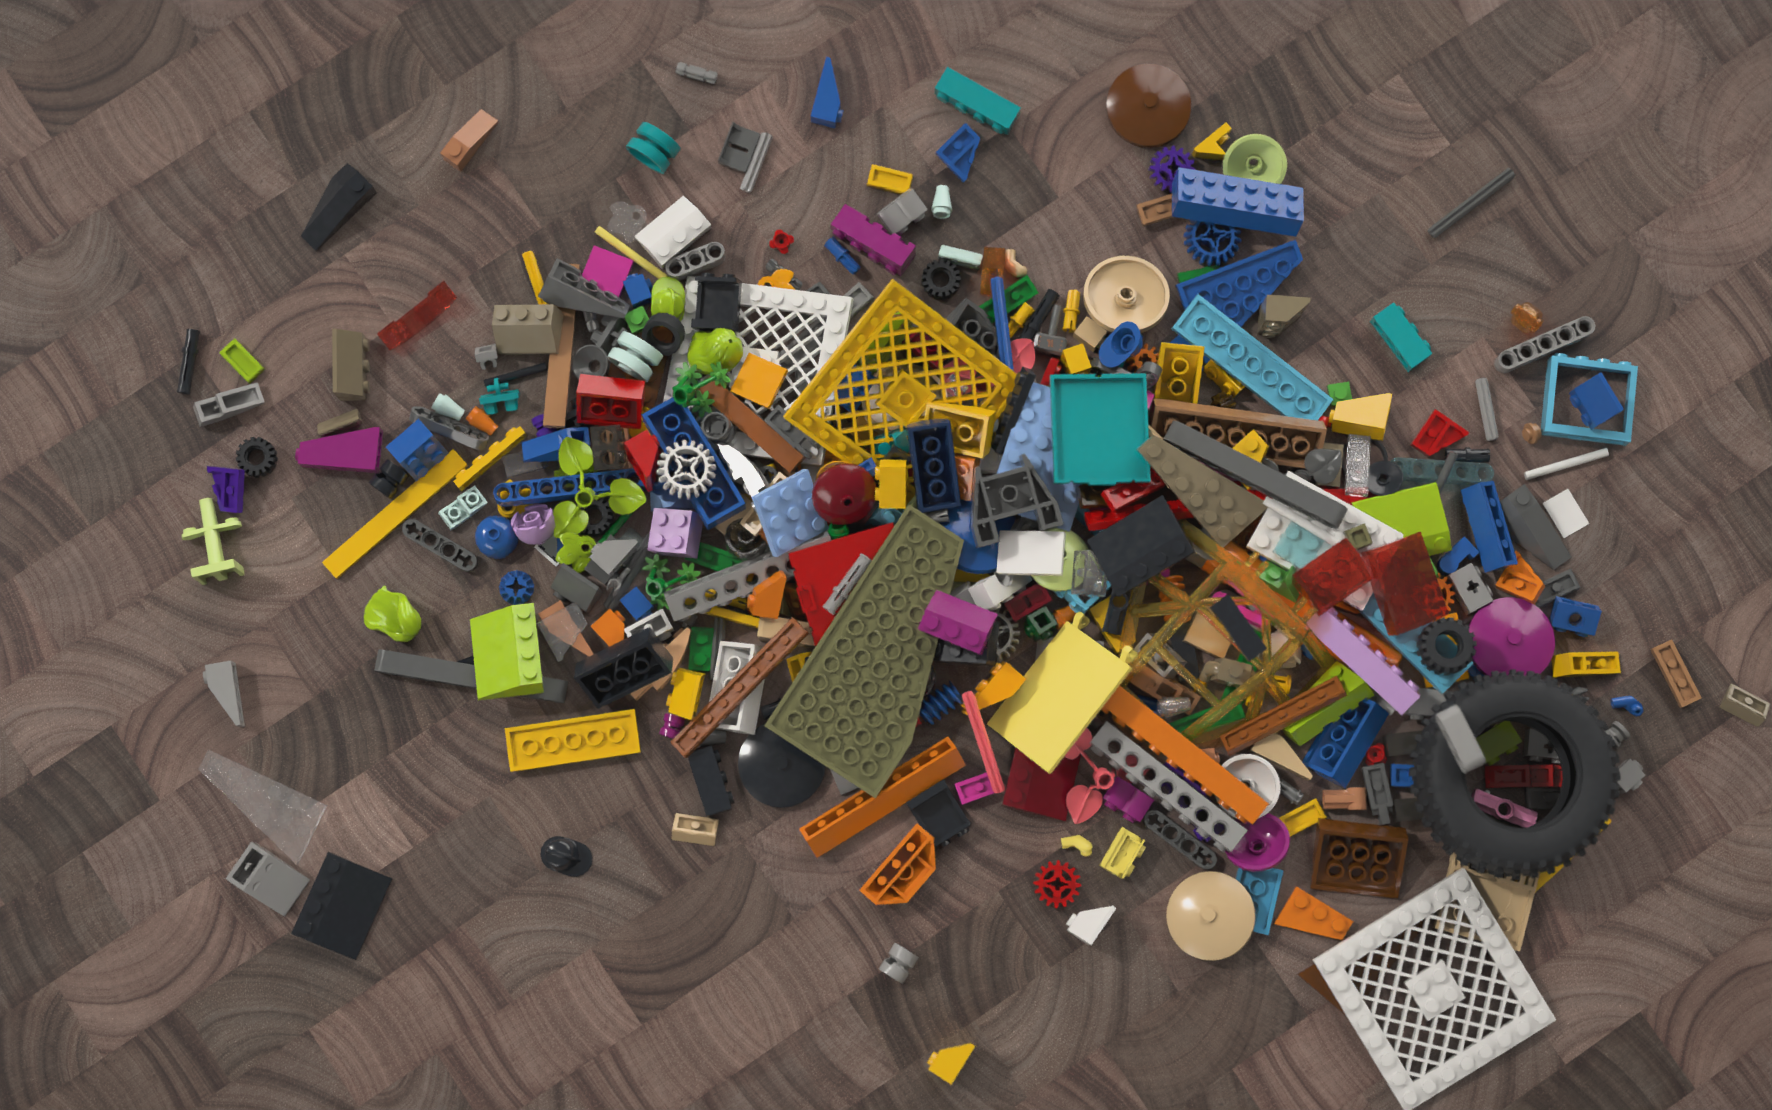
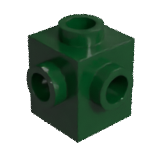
M1046 606L1026 615L1027 618L1023 625L1024 631L1029 638L1032 637L1037 642L1040 639L1045 641L1053 636L1057 622Z

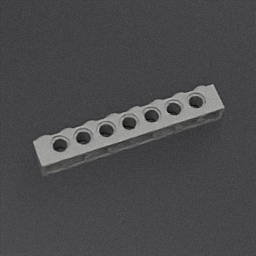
M826 530L778 557L772 556L770 551L665 591L663 594L674 622L677 620L679 622L686 621L691 618V615L698 612L699 614L709 612L712 609L711 607L717 605H727L732 602V599L737 597H748L749 594H752L755 586L778 571H784L787 577L786 582L793 579V571L795 570L787 565L789 560L787 553L830 541V535ZM770 566L777 567L776 572L768 574L766 571ZM749 574L757 575L754 581H746V577ZM728 582H736V586L733 589L725 588ZM710 589L716 591L712 597L705 596L706 591ZM689 597L696 599L692 605H686L684 603L685 600Z
M1107 721L1089 743L1092 746L1091 750L1100 757L1102 755L1109 759L1108 763L1118 771L1121 768L1127 773L1126 778L1134 784L1139 782L1145 787L1143 791L1152 798L1156 795L1162 800L1160 804L1169 811L1174 809L1180 814L1178 818L1187 825L1192 823L1197 827L1196 832L1205 839L1210 837L1215 841L1213 845L1223 853L1225 851L1231 852L1247 832L1239 823ZM1110 742L1118 743L1120 747L1118 753L1113 754L1108 750ZM1132 755L1137 759L1135 767H1129L1126 764L1125 759L1127 756ZM1145 769H1151L1154 772L1155 777L1152 781H1147L1143 777ZM1166 782L1172 786L1170 794L1162 793V783ZM1181 796L1189 799L1190 804L1188 808L1179 806L1178 800ZM1198 810H1204L1207 813L1205 822L1197 820L1196 812ZM1216 823L1222 824L1225 828L1222 836L1214 833L1213 828Z

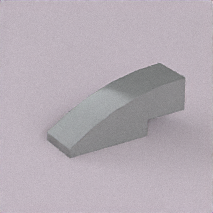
M257 382L218 393L212 398L194 402L193 409L199 426L202 427L241 414L264 404L265 401Z

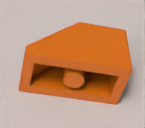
M784 571L776 572L753 588L752 595L749 594L747 600V607L752 615L778 619L787 578Z
M609 609L591 625L592 629L609 647L626 639L624 631L626 625L623 623L626 619L618 610L613 612Z

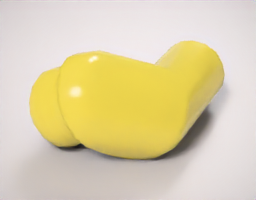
M1081 835L1061 838L1063 849L1076 847L1080 850L1082 856L1086 857L1092 854L1093 846L1091 842Z

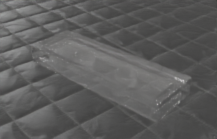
M1349 434L1345 495L1367 497L1371 436Z

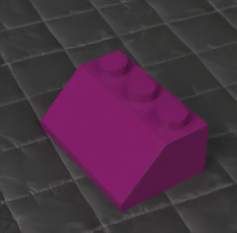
M936 590L924 612L918 630L982 655L998 614Z

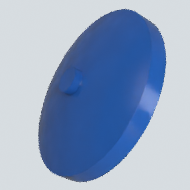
M961 500V506L947 508L949 522L939 524L964 540L957 568L973 574H987L997 571L999 542L976 548L971 531L972 500ZM1015 515L994 521L998 537L1000 531L1011 530L1016 520Z

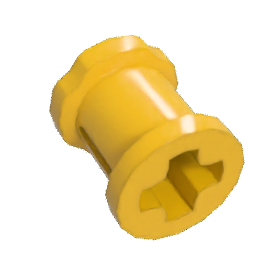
M1269 672L1266 691H1282L1288 695L1292 676L1274 675L1273 672Z

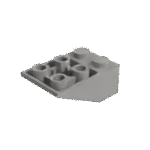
M255 842L249 844L226 877L232 884L284 917L310 881L306 876Z

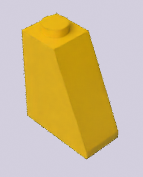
M1387 393L1337 402L1335 410H1331L1329 422L1332 423V432L1383 441L1391 408L1392 394Z
M1109 596L1091 607L1088 613L1115 655L1122 652L1125 646H1130L1134 649L1132 645L1136 642L1130 600L1121 636L1102 631L1111 597ZM1116 596L1113 599V605L1117 608L1123 607L1126 603L1123 596Z

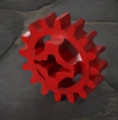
M1057 860L1056 865L1053 866L1051 861H1049L1047 869L1041 866L1042 873L1035 874L1039 880L1033 882L1034 885L1038 886L1034 893L1041 894L1039 901L1047 900L1046 906H1049L1052 902L1054 903V908H1058L1059 903L1066 907L1067 900L1071 903L1074 902L1072 895H1079V892L1075 889L1081 887V884L1076 883L1080 875H1073L1075 868L1069 870L1067 868L1068 862L1060 866V860ZM1054 870L1053 876L1049 880L1043 879L1049 871ZM1062 871L1069 875L1071 881H1067L1062 876ZM1056 878H1059V882L1067 885L1059 887L1057 891L1055 886L1048 885L1047 883L1054 882ZM1043 888H1048L1052 892V898L1044 892ZM1065 889H1071L1069 894L1061 899V892Z

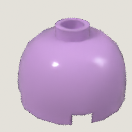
M546 504L529 505L524 507L525 511L521 514L519 512L514 514L511 519V526L518 539L526 544H543L554 533L555 520L553 511Z

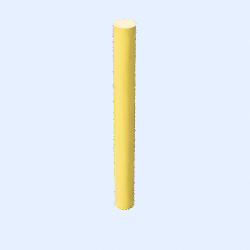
M601 226L596 229L595 233L631 260H634V262L658 279L668 277L667 274Z

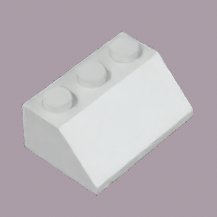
M682 196L634 237L663 269L670 259L679 256L711 229V224L697 207Z

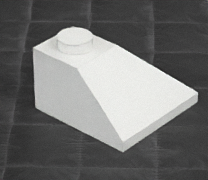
M1108 906L1082 911L1077 915L1073 913L1066 923L1069 926L1067 931L1088 946L1092 945L1116 908Z

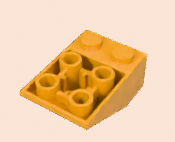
M1002 661L1001 664L997 662L996 666L990 669L989 673L991 676L987 681L983 679L975 688L977 690L975 698L979 710L1013 696L1026 678L1007 662ZM963 702V704L961 705L963 707V710L961 712L965 715H968L965 704Z

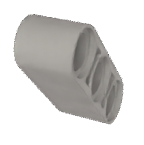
M711 242L670 259L666 263L668 277L681 281L686 279L687 276H694L722 264L726 257L723 245L719 242ZM713 250L721 251V255L717 258L711 257L710 253ZM693 258L701 259V263L697 266L691 265L690 261ZM673 266H680L682 268L678 274L670 272Z
M1454 705L1435 714L1436 721L1461 770L1467 773L1486 763L1484 755L1459 707Z

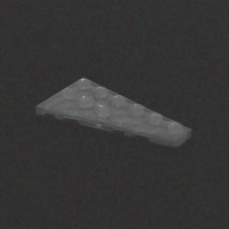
M208 750L198 770L298 865L327 805Z

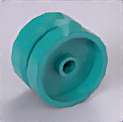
M642 122L636 130L639 138L632 137L626 145V149L633 157L650 169L664 174L670 166L668 158H675L681 147L659 128L650 123Z

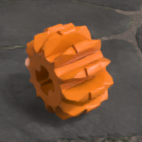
M1145 343L1143 349L1136 356L1126 360L1127 363L1131 364L1127 367V370H1135L1133 373L1135 374L1143 364L1141 362L1142 358H1146V362L1157 364L1159 353L1154 354L1156 347L1153 346L1151 350H1148V344Z

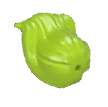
M716 328L711 333L695 332L688 348L687 360L690 367L697 365L696 373L709 375L710 372H713L710 364L717 365V362H721L722 369L727 368L729 372L740 362L743 356L742 341L736 337L734 331L725 328Z
M383 586L371 597L366 605L364 624L368 629L381 631L397 642H408L420 631L421 617L404 594L390 592L386 589V586Z

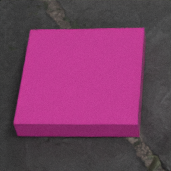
M593 246L582 277L588 281L593 279L598 283L599 289L610 291L620 298L624 288L623 281L629 276L634 260Z

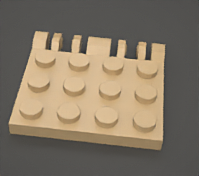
M1453 853L1450 856L1446 877L1462 867L1465 868L1512 948L1520 952L1540 872L1538 871L1537 878H1530V875L1526 877L1520 874V879H1517V882L1511 881L1512 877L1505 876V873L1504 878H1497L1492 874H1488L1487 869H1485L1484 873H1478L1476 869H1468L1470 862L1467 866L1462 865L1461 867L1460 861L1455 859L1457 854ZM1457 900L1451 902L1452 904L1459 905ZM1449 906L1446 918L1456 921L1459 909ZM1443 908L1437 911L1436 916L1441 917ZM1463 912L1461 922L1471 924ZM1435 919L1433 928H1439L1440 920ZM1445 922L1443 931L1453 933L1455 924ZM1460 925L1458 935L1468 937L1470 928ZM1475 932L1473 939L1481 941Z

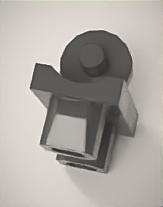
M604 315L601 322L606 327L604 332L601 333L596 330L590 339L596 346L609 354L613 347H618L617 340L623 331H628L625 329L628 324L623 318Z

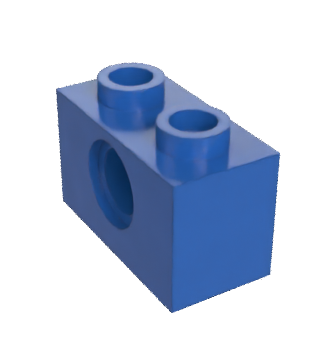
M1556 596L1549 621L1554 627L1553 629L1560 632L1571 630L1575 631L1576 635L1588 637V635L1595 636L1602 611L1597 605ZM1573 614L1580 615L1579 620L1576 622H1570L1569 618Z

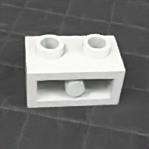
M663 609L624 629L626 635L630 637L651 627L660 641L671 637V632L674 631Z

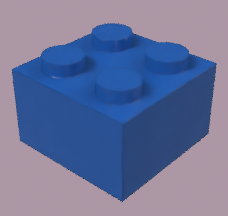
M419 419L386 446L388 451L415 481L424 477L432 467L440 463L449 454Z

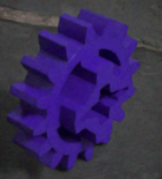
M1172 146L1170 151H1168L1167 147H1164L1162 153L1160 151L1155 153L1157 158L1150 160L1154 164L1148 168L1149 171H1153L1150 179L1155 178L1157 180L1154 183L1155 186L1162 185L1161 191L1167 187L1169 193H1172V183L1178 167L1196 170V168L1191 167L1194 160H1188L1190 153L1188 152L1184 155L1182 147L1178 151H1176L1175 146ZM1168 156L1166 163L1159 164L1164 157ZM1170 165H1172V168L1176 170L1174 173H1172V171L1168 169Z

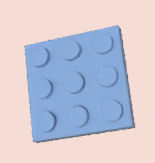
M803 469L752 496L768 545L774 557L786 553L829 529L827 522L818 515L813 506L812 489L814 485L807 469Z

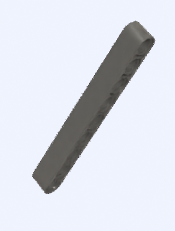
M1173 421L1163 438L1165 442L1190 457L1333 529L1339 528L1348 511V508L1343 504L1181 422Z
M378 649L375 672L477 689L474 665ZM542 677L544 693L521 695V697L565 703L569 682Z

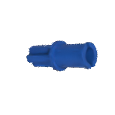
M835 237L830 238L824 246L834 255L836 262H841L851 274L854 275L860 270L859 264L849 255L850 251L845 249Z

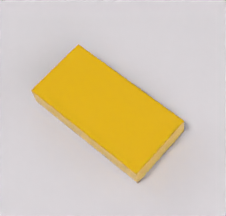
M872 164L867 186L903 194L910 189L913 174Z
M1316 798L1279 817L1287 827L1290 837L1317 823L1318 818H1327Z

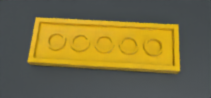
M635 709L505 728L510 772L641 753Z

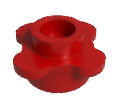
M778 229L775 231L773 240H770L769 246L772 249H778L781 254L788 253V247L794 242V237Z
M1377 743L1370 746L1366 752V765L1385 764L1387 757L1385 756L1384 745Z

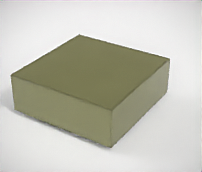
M1365 523L1343 532L1351 553L1373 544Z

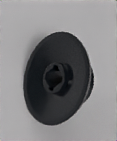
M1390 461L1375 462L1367 468L1364 474L1366 488L1371 493L1379 496L1393 494L1400 488L1403 482L1401 469ZM1384 478L1387 482H1381V479Z

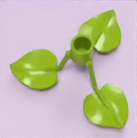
M571 437L563 439L559 448V464L567 475L580 473V490L575 496L578 506L572 501H563L554 508L555 538H559L560 535L566 532H575L577 534L582 532L588 525L589 515L581 507H588L594 500L610 496V508L615 513L622 515L630 514L646 503L647 498L644 491L630 479H616L610 484L611 492L598 495L595 494L593 489L585 487L583 470L589 469L594 461L593 450L583 441Z

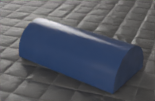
M930 419L907 425L917 510L926 513L961 506L950 420Z

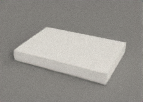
M1000 531L996 573L998 575L1063 576L1066 533L1064 531Z

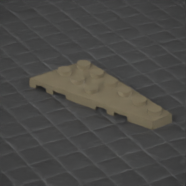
M1152 435L1137 448V451L1220 548L1225 547L1268 508L1262 504L1264 500L1155 435Z

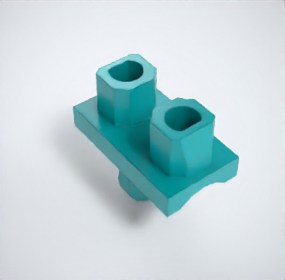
M494 378V385L487 386V392L496 391V393L481 395V398H479L480 405L483 404L487 415L498 413L497 402L505 401L506 411L517 410L518 398L520 396L519 389L502 392L501 390L509 389L508 382L500 384L499 378Z

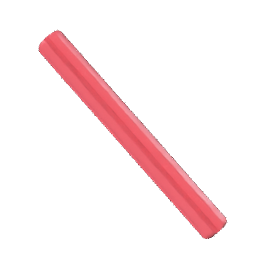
M967 691L962 694V698L992 790L997 794L1003 792L1005 787L975 695L972 691Z

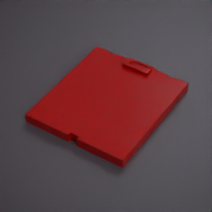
M893 522L787 553L791 567L795 570L793 574L797 587H795L802 612L806 615L809 628L812 627L811 635L815 646H817L846 601L844 599L834 615L824 609L822 606L834 592L833 588L840 584L861 553L873 560L894 528Z

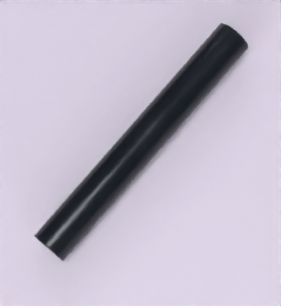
M546 362L483 381L485 388H487L489 385H494V378H499L501 384L547 371L548 369Z

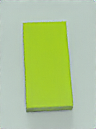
M235 338L219 352L249 384L265 370Z

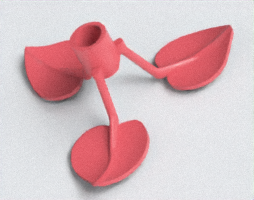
M1027 338L1011 341L1014 372H1020L1022 367L1032 369L1035 364L1034 342ZM958 358V366L968 365ZM951 361L943 366V368L954 367V362ZM970 370L959 371L960 381L970 379ZM954 372L944 374L945 383L955 381ZM986 382L976 384V392H987ZM971 385L960 386L961 394L971 392ZM956 387L950 388L951 390L956 392Z
M1088 728L1084 730L1064 756L1073 760L1081 753L1094 769L1093 780L1096 784L1090 785L1089 788L1085 785H1077L1067 794L1066 805L1075 824L1088 820L1100 809L1103 796L1100 791L1094 790V788H1110L1114 783L1115 771L1118 777L1128 783H1133L1126 778L1127 773L1121 768L1118 771L1112 767L1111 772H1109L1106 768H1097L1084 752V750L1090 748L1091 745L1089 743L1093 737ZM1129 755L1126 757L1125 762L1129 767L1137 765V759L1134 756ZM1149 769L1144 770L1143 777L1149 771Z

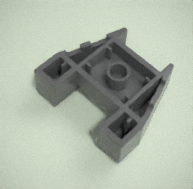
M1025 454L1019 456L1022 467L982 478L980 467L974 468L971 531L976 548L1000 542L995 520L1034 510L1039 531L1064 525L1057 501L1051 495Z

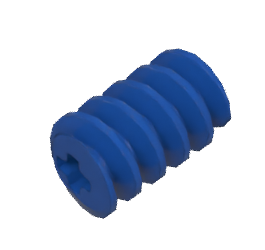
M950 680V687L942 684L943 692L938 689L934 690L936 697L931 694L927 695L929 702L923 699L919 714L925 722L934 725L933 717L941 720V711L948 715V706L955 710V701L960 705L963 704L961 695Z

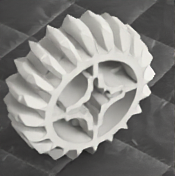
M683 440V446L679 447V444L674 442V450L668 446L666 450L669 454L661 453L663 460H659L657 465L662 468L657 469V474L662 475L659 478L660 483L666 482L663 485L664 490L672 487L670 495L673 496L678 491V498L681 499L683 493H686L687 499H691L690 493L694 492V495L699 497V489L706 493L707 489L704 485L712 486L710 479H715L716 474L711 471L716 470V465L711 464L714 462L713 456L707 457L710 454L709 449L701 452L703 444H699L695 448V441H691L690 446H687L686 440ZM691 454L696 456V458L693 457L687 460L682 458L681 455ZM674 460L678 469L671 478L668 469L670 463ZM703 462L705 471L702 478L699 479L695 470L699 467L698 464ZM682 466H690L691 473H683ZM689 480L692 482V485H681L676 482Z

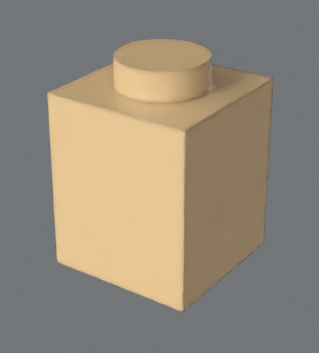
M1086 316L1074 332L1073 338L1094 352L1096 348L1100 349V346L1105 341L1107 330Z

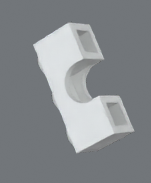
M995 571V575L978 581L969 587L968 591L976 606L994 611L1001 607L1000 602L1004 603L1014 598L1013 593L1018 594L1025 590V585L1032 581L1030 575H998L997 571Z

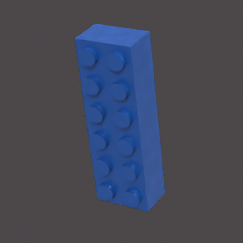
M1178 167L1172 183V217L1297 237L1304 221L1303 188Z
M672 397L642 414L643 422L651 436L654 434L660 443L659 449L662 453L669 454L666 450L668 446L674 450V442H677L680 447L683 446L682 441L686 440L687 446H690L691 441H695V448L699 444H703L701 452L709 449L710 454L707 457H714V462L711 464L716 465V470L711 472L715 473L716 477L715 479H710L712 486L704 485L707 489L706 493L699 489V497H696L694 492L690 493V501L707 530L746 509V503L688 407L683 408ZM691 454L681 455L682 458L687 460L693 457L696 458V456ZM674 460L670 463L673 473L678 469ZM700 462L698 464L699 467L695 470L699 479L702 478L705 471L703 462ZM682 466L683 473H691L690 466ZM689 480L679 482L681 485H692V482Z

